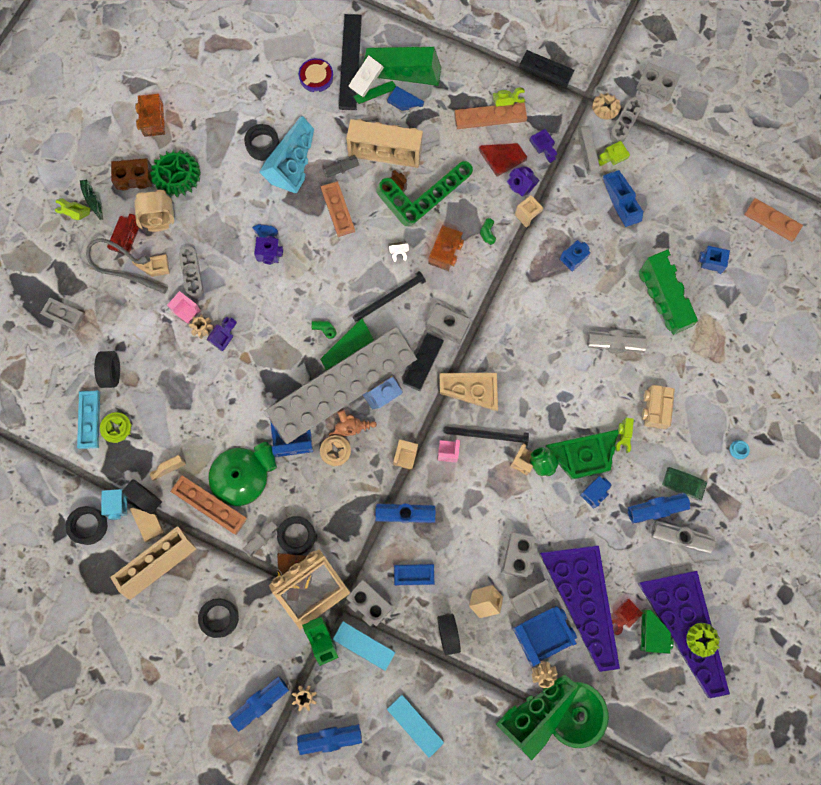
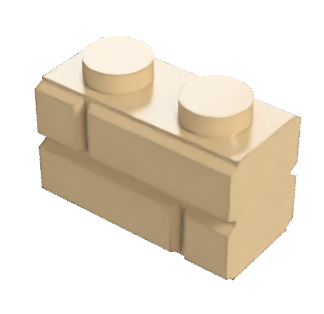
M652 385L648 390H645L643 400L646 401V409H643L641 416L642 420H644V426L659 429H668L671 426L674 388Z

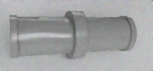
M270 520L259 533L256 532L254 534L255 537L242 550L252 558L263 545L267 544V541L278 530V527Z

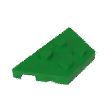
M613 430L547 444L545 448L552 450L558 459L559 466L571 480L611 471L612 458L615 453V443L619 431Z

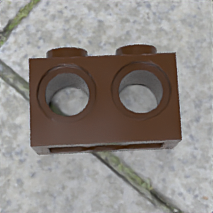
M148 158L111 161V182L117 190L125 191L130 188L145 189L153 186L150 173L152 169Z

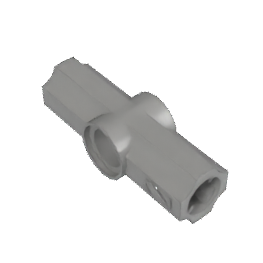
M620 330L610 332L589 331L587 346L588 348L605 349L611 353H623L625 351L644 353L646 351L647 339L646 336L626 334V332Z
M655 521L651 531V538L669 542L678 547H687L711 554L715 547V537L692 531L686 527L681 528ZM681 532L686 535V542L680 540L679 535Z

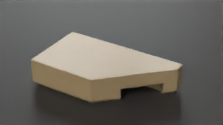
M166 254L149 257L150 262L144 265L132 261L134 266L151 277L170 274Z
M177 455L157 466V470L150 473L152 481L186 465L184 459Z
M135 508L130 509L145 542L164 534L157 515Z

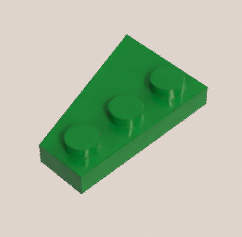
M363 318L320 359L326 371L374 341Z

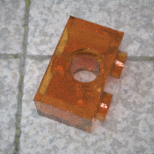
M160 94L139 95L138 103L135 104L136 112L139 114V119H136L137 129L141 130L144 137L165 135L164 104Z
M442 225L429 255L428 264L449 272L450 267H454L458 258L456 256L457 250L461 251L463 247V232ZM450 247L452 250L445 251L443 250V248Z

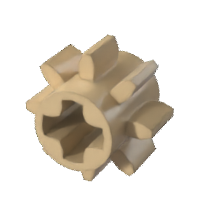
M202 314L197 318L192 317L193 322L188 325L193 329L191 334L193 336L198 334L200 339L203 336H209L210 330L214 329L210 324L211 319L209 317L204 319Z
M541 661V663L535 665V668H532L533 673L531 674L533 683L538 682L542 688L551 687L558 675L556 666L551 667L547 661Z
M300 685V692L292 693L296 697L292 705L298 704V711H301L303 707L310 711L311 707L309 704H317V701L313 699L317 692L312 693L310 691L311 685L304 690ZM307 693V698L310 699V701L302 703V698H300V695Z

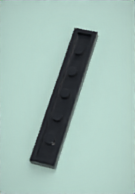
M344 14L339 110H357V102L353 96L358 95V93L350 88L349 84L359 71L362 15Z

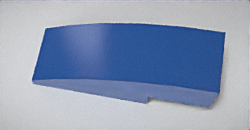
M618 170L603 175L610 199L624 226L628 227L642 222L644 211L635 200L636 193L621 171Z

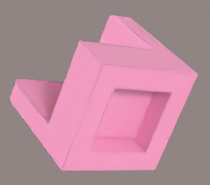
M180 291L167 305L175 315L187 324L193 320L192 317H195L201 311L196 303Z
M456 439L455 442L440 440L438 461L457 463L460 440Z

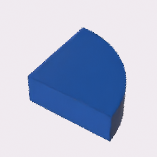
M258 224L252 227L258 237H274L278 234V230L273 226Z

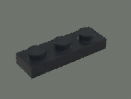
M526 50L519 65V68L566 88L575 71L529 50Z
M429 333L426 334L415 356L417 360L412 363L403 381L404 385L421 391L444 340Z

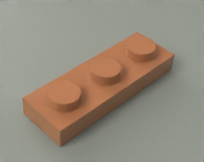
M338 181L321 186L337 237L354 233L355 228Z
M754 198L744 214L791 242L795 240L803 226Z

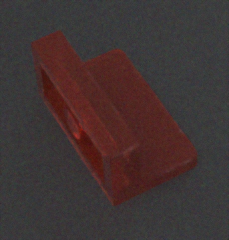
M129 213L128 218L120 216L110 238V241L118 244L128 252H130L139 230L136 224V215ZM108 244L107 248L109 250L124 254L117 248Z

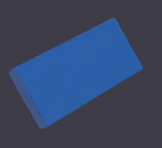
M434 564L394 565V586L435 585Z

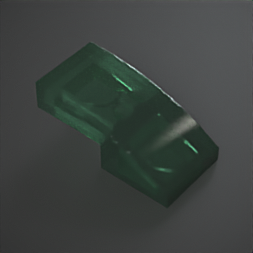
M87 179L80 180L81 191L86 203L97 218L103 220L102 203L96 195H93V187Z
M668 467L662 485L677 493H686V495L696 500H702L708 482L686 472Z

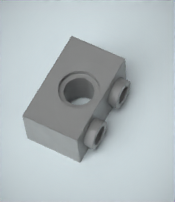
M436 304L427 322L426 329L460 345L471 319H468V316L463 313L457 314L451 311V308L446 305L440 306ZM446 320H451L454 322V324L452 326H448L444 322Z

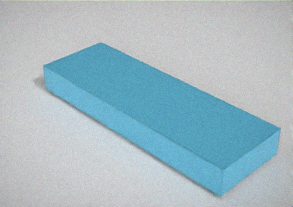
M79 391L77 448H99L100 391Z
M344 621L333 638L337 643L386 671L396 653Z
M403 695L387 708L388 712L429 758L444 744L443 740Z

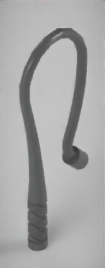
M97 238L87 246V261L95 271L123 277L164 294L167 292L168 287L149 279L98 268L91 260L90 251L94 244L104 242L123 252L134 263L142 265L150 262L148 255L137 260L124 248L104 238Z

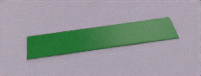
M393 81L368 90L364 97L359 94L353 97L359 105L393 91L396 85Z

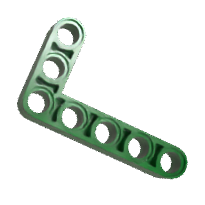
M462 161L413 203L391 178L382 179L376 188V192L404 226L409 227L414 225L472 174L473 167L469 162ZM459 169H464L466 175H462ZM446 179L451 180L453 186H449L446 183ZM382 185L389 186L390 191H384ZM434 190L439 192L440 198L433 195ZM394 199H399L402 206L395 205ZM419 202H424L427 205V209H422ZM406 213L413 215L412 221L407 219Z

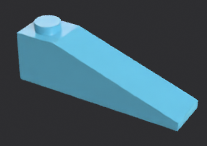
M303 116L297 120L259 171L271 185L293 193L298 192L305 180L306 174L304 169L305 165L308 164L307 153L308 149L311 148L314 128Z

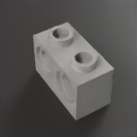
M648 62L636 89L669 102L681 75Z
M514 532L510 533L502 573L521 578H527L528 574H532L534 563H531L532 555L536 554L538 543H535V537ZM519 541L527 543L526 551L519 550ZM515 560H520L523 563L522 571L515 570L513 566Z
M364 580L346 598L349 601L347 605L355 613L359 610L364 615L362 619L370 627L373 624L377 626L393 608ZM358 592H364L367 596L366 601L362 604L357 603L355 600ZM373 606H379L382 610L381 615L377 618L372 617L370 614V609Z

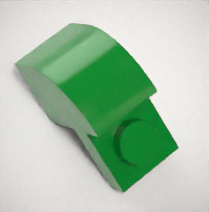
M322 617L310 620L302 625L319 666L339 658L329 629Z

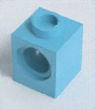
M122 489L102 491L101 515L108 517V520L121 519V516H127V496L122 492Z

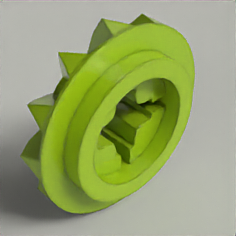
M119 412L108 414L100 424L102 437L112 443L126 440V437L131 434L132 425L130 419ZM112 422L117 425L121 424L119 427L120 433L112 432L114 429Z
M698 623L689 629L686 638L687 645L694 654L708 657L715 654L716 650L720 648V637L717 630L710 624ZM702 634L707 638H711L709 642L705 643L706 646L702 642L696 641L702 638Z

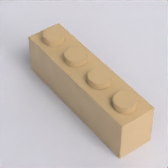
M177 526L110 578L118 591L131 600L194 552L196 547L187 534Z

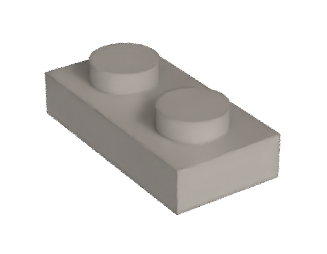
M52 298L48 299L40 313L42 316L75 331L85 316L83 312Z

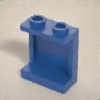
M270 421L273 441L272 452L275 458L313 452L311 429L290 443L285 444Z
M554 606L512 628L530 666H535L541 663L540 661L577 644L575 641L577 638L576 633L572 627H568L565 621L567 616L562 608L559 609L558 606Z

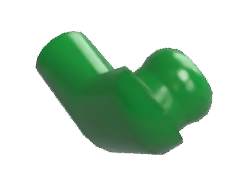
M486 218L480 230V235L485 243L492 245L496 242V237L493 236L491 231L494 220Z
M312 321V330H321L328 339H333L336 336V329L329 321Z

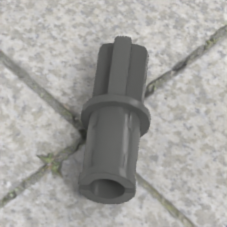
M353 155L344 160H337V163L324 168L323 172L327 178L339 173L344 174L345 171L359 166L357 157Z

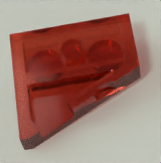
M518 143L479 146V152L496 177L527 161V155Z

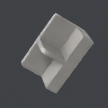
M548 579L510 598L519 617L555 599L548 586Z

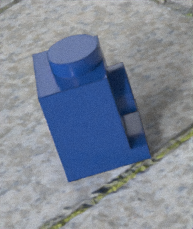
M577 240L567 250L562 252L560 260L573 272L588 259L591 253L589 251L590 248L585 242L580 243Z
M707 246L703 252H700L698 262L701 263V268L717 271L719 274H722L728 267L730 250Z
M599 476L580 496L595 509L600 505L598 500L602 502L609 495L607 491L612 485L606 478Z

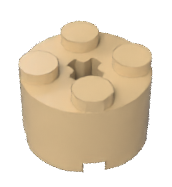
M164 190L148 193L141 192L136 195L134 206L136 224L139 228L143 229V227H146L148 231L158 232L168 229L171 223L172 225L174 224L172 199L166 195Z

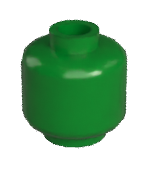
M544 447L535 449L531 453L529 460L534 471L539 476L553 475L559 464L552 450Z

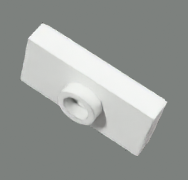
M368 56L349 84V87L364 97L384 67Z

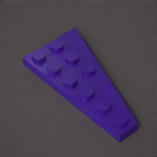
M599 546L539 553L597 670L602 672L620 669Z
M693 571L639 582V587L660 621L671 632L674 644L707 698L711 699L729 695L730 692L718 649L713 655L701 657L694 654L687 645V633L693 625L706 623L712 626L698 572ZM702 634V638L696 641L702 642L706 646L705 643L709 642L711 638H707Z

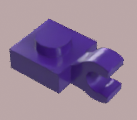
M546 129L530 137L529 141L539 154L545 153L549 163L556 160L557 152L553 148L555 141Z
M225 317L222 321V326L216 325L206 340L218 350L224 351L233 338L230 332L237 322L233 318Z

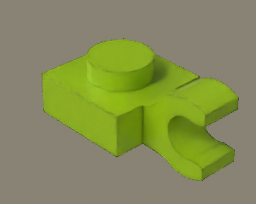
M522 87L515 89L513 93L507 90H500L498 93H493V101L496 107L514 105V102H525L524 97H518L520 93H525V90Z
M622 141L607 147L604 153L599 155V166H603L610 161L614 166L629 158L630 154Z
M63 198L55 200L56 203L61 205V207L55 209V212L59 214L63 213L74 220H81L90 215L89 207L77 202L70 203Z
M625 418L622 423H619L618 434H620V441L615 445L616 452L620 451L621 445L626 447V453L631 451L630 441L633 434V418Z

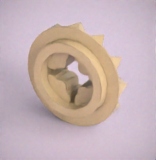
M601 93L593 101V111L601 119H613L620 112V100H617L615 95ZM606 102V104H611L610 108H608L607 106L604 107V103Z
M337 435L330 436L322 442L320 455L326 464L333 467L341 466L348 461L351 455V447L345 438ZM332 444H334V446H336L337 449H341V451L338 452L339 458H337L334 454H329L331 451H333Z

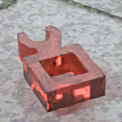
M626 599L614 612L617 618L612 619V624L618 626L614 634H621L624 625L630 628L643 615L630 599Z

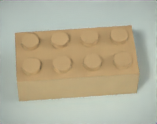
M350 119L346 138L348 157L355 155L359 159L419 168L423 131L416 128H402L398 125H384L380 122L371 123L361 119Z

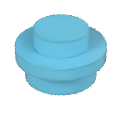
M736 440L730 445L729 451L732 457L741 460L749 455L750 449L746 442Z

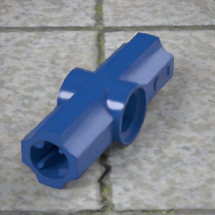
M686 493L667 498L664 496L651 499L646 503L628 507V516L632 524L649 519L665 518L671 516L670 514L690 510V500Z
M406 503L402 505L376 504L375 521L435 523L436 509L435 505H410ZM402 509H409L411 516L406 519L402 518L400 511Z
M278 676L264 689H260L253 694L242 707L228 717L232 726L239 732L255 718L262 716L273 707L272 705L290 691L287 684Z
M360 724L341 728L329 727L321 729L319 732L297 736L299 755L320 751L322 753L332 752L341 749V747L362 743Z

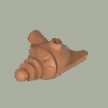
M344 408L337 411L341 421L335 425V430L329 433V437L334 435L354 436L356 433L359 434L362 429L366 431V428L370 430V427L375 428L377 423L375 421L370 423L369 420L366 422L365 419L361 421L352 414L346 415Z

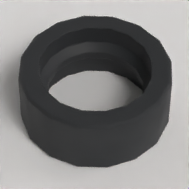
M257 124L246 132L244 142L246 150L252 158L265 161L278 146L279 138L277 132L271 126ZM259 135H268L272 138L273 143L265 150H257L252 147V141Z
M100 351L95 357L94 374L96 383L100 388H115L119 383L120 362L115 351Z
M134 479L122 490L132 502L149 514H153L162 503L156 495Z
M89 506L78 507L72 511L67 517L65 524L68 537L75 543L91 545L100 541L106 534L108 527L107 519L104 515H101V511ZM91 514L98 521L97 530L90 537H81L76 532V522L82 515Z
M292 516L280 524L277 530V540L284 551L292 555H301L313 547L316 540V532L313 525L307 519L301 516ZM301 524L307 529L308 539L303 546L292 547L286 542L285 532L289 526Z
M222 598L206 602L198 614V624L201 631L212 638L226 637L236 629L239 621V613L236 606L231 601ZM223 606L230 613V622L222 630H213L207 623V614L211 608Z
M454 614L438 616V628L444 655L460 653L461 646Z

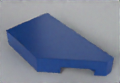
M396 86L387 99V103L401 111L409 110L412 107L424 106L423 100Z

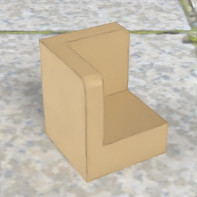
M530 195L517 206L515 216L525 227H528L531 220L542 212L543 207Z
M399 439L393 465L411 470L414 465L418 444Z
M522 444L510 467L527 476L533 468L529 461L532 451L526 449V445Z
M493 585L475 589L472 591L469 607L479 618L500 614L503 596Z

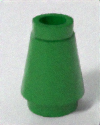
M263 442L254 447V455L264 469H266V472L275 470L277 465L272 452V445H269L268 442Z

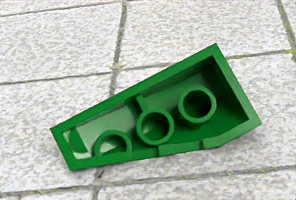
M564 674L556 679L551 687L544 688L541 693L534 697L532 695L529 696L522 705L518 707L515 705L510 708L496 725L532 761L549 741L580 687Z

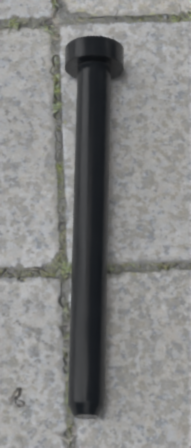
M418 271L415 273L416 277L353 316L354 321L356 322L366 317L418 283L424 284L426 280L423 274Z
M447 426L444 427L443 433L450 435L521 442L528 446L529 433L526 432L523 435Z

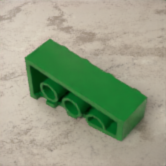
M435 47L366 48L364 62L370 56L384 67L377 78L439 86L441 64Z
M669 249L648 257L639 270V277L643 283L645 282L649 296L654 299L658 313L665 320L666 328L675 335L693 327L698 322L689 298L684 297V285L676 278L675 272H677L675 264H670L668 256L671 254Z

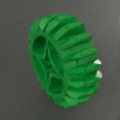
M173 149L172 153L166 151L164 156L159 154L160 160L154 159L156 165H151L152 172H150L156 189L164 190L169 197L175 194L177 198H179L180 194L186 197L187 191L192 193V187L197 188L196 182H200L199 176L201 175L200 166L196 159L190 156L188 152L184 153L181 149L178 153ZM182 166H188L189 171H185ZM163 176L169 179V183L163 180Z

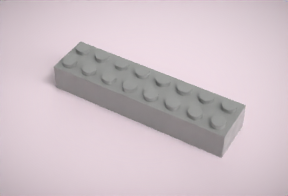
M392 328L273 404L264 412L284 443L288 444L417 360L398 328Z

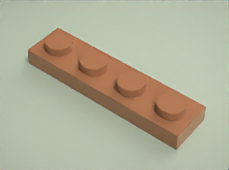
M524 102L498 107L495 105L455 110L454 113L457 129L527 121Z
M184 476L179 478L170 491L235 535L238 534L247 520L246 517Z

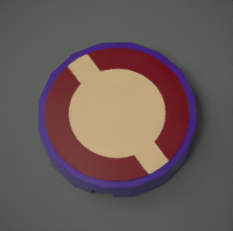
M314 58L307 60L301 65L298 73L300 84L310 92L325 91L333 83L334 74L332 67L323 59Z

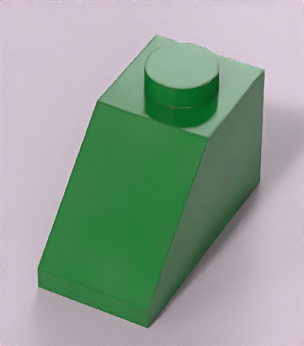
M642 610L641 651L670 654L674 645L671 632L651 610Z

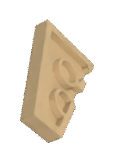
M497 373L439 374L440 394L498 411Z

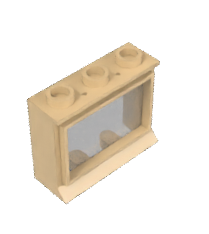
M320 549L309 553L306 559L292 565L288 572L282 576H277L269 584L272 593L299 630L303 628V624L316 619L350 594L346 585Z

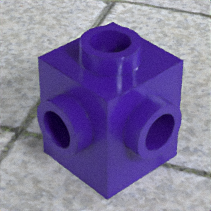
M522 166L516 167L510 172V178L507 183L512 191L525 196L531 193L540 180L534 175L532 169Z
M267 236L266 238L256 237L254 251L256 261L268 265L279 263V258L283 257V246H281L279 239L272 236Z

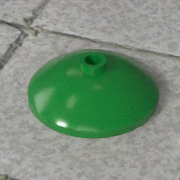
M233 448L221 453L212 463L208 476L209 486L215 497L230 506H244L255 501L263 493L267 484L268 473L253 451L245 448ZM234 472H239L237 478H233Z
M575 682L580 689L553 732V735L558 741L568 747L582 749L596 744L603 737L608 727L609 712L606 701L598 690L588 684ZM583 712L585 717L583 720H580L579 715Z

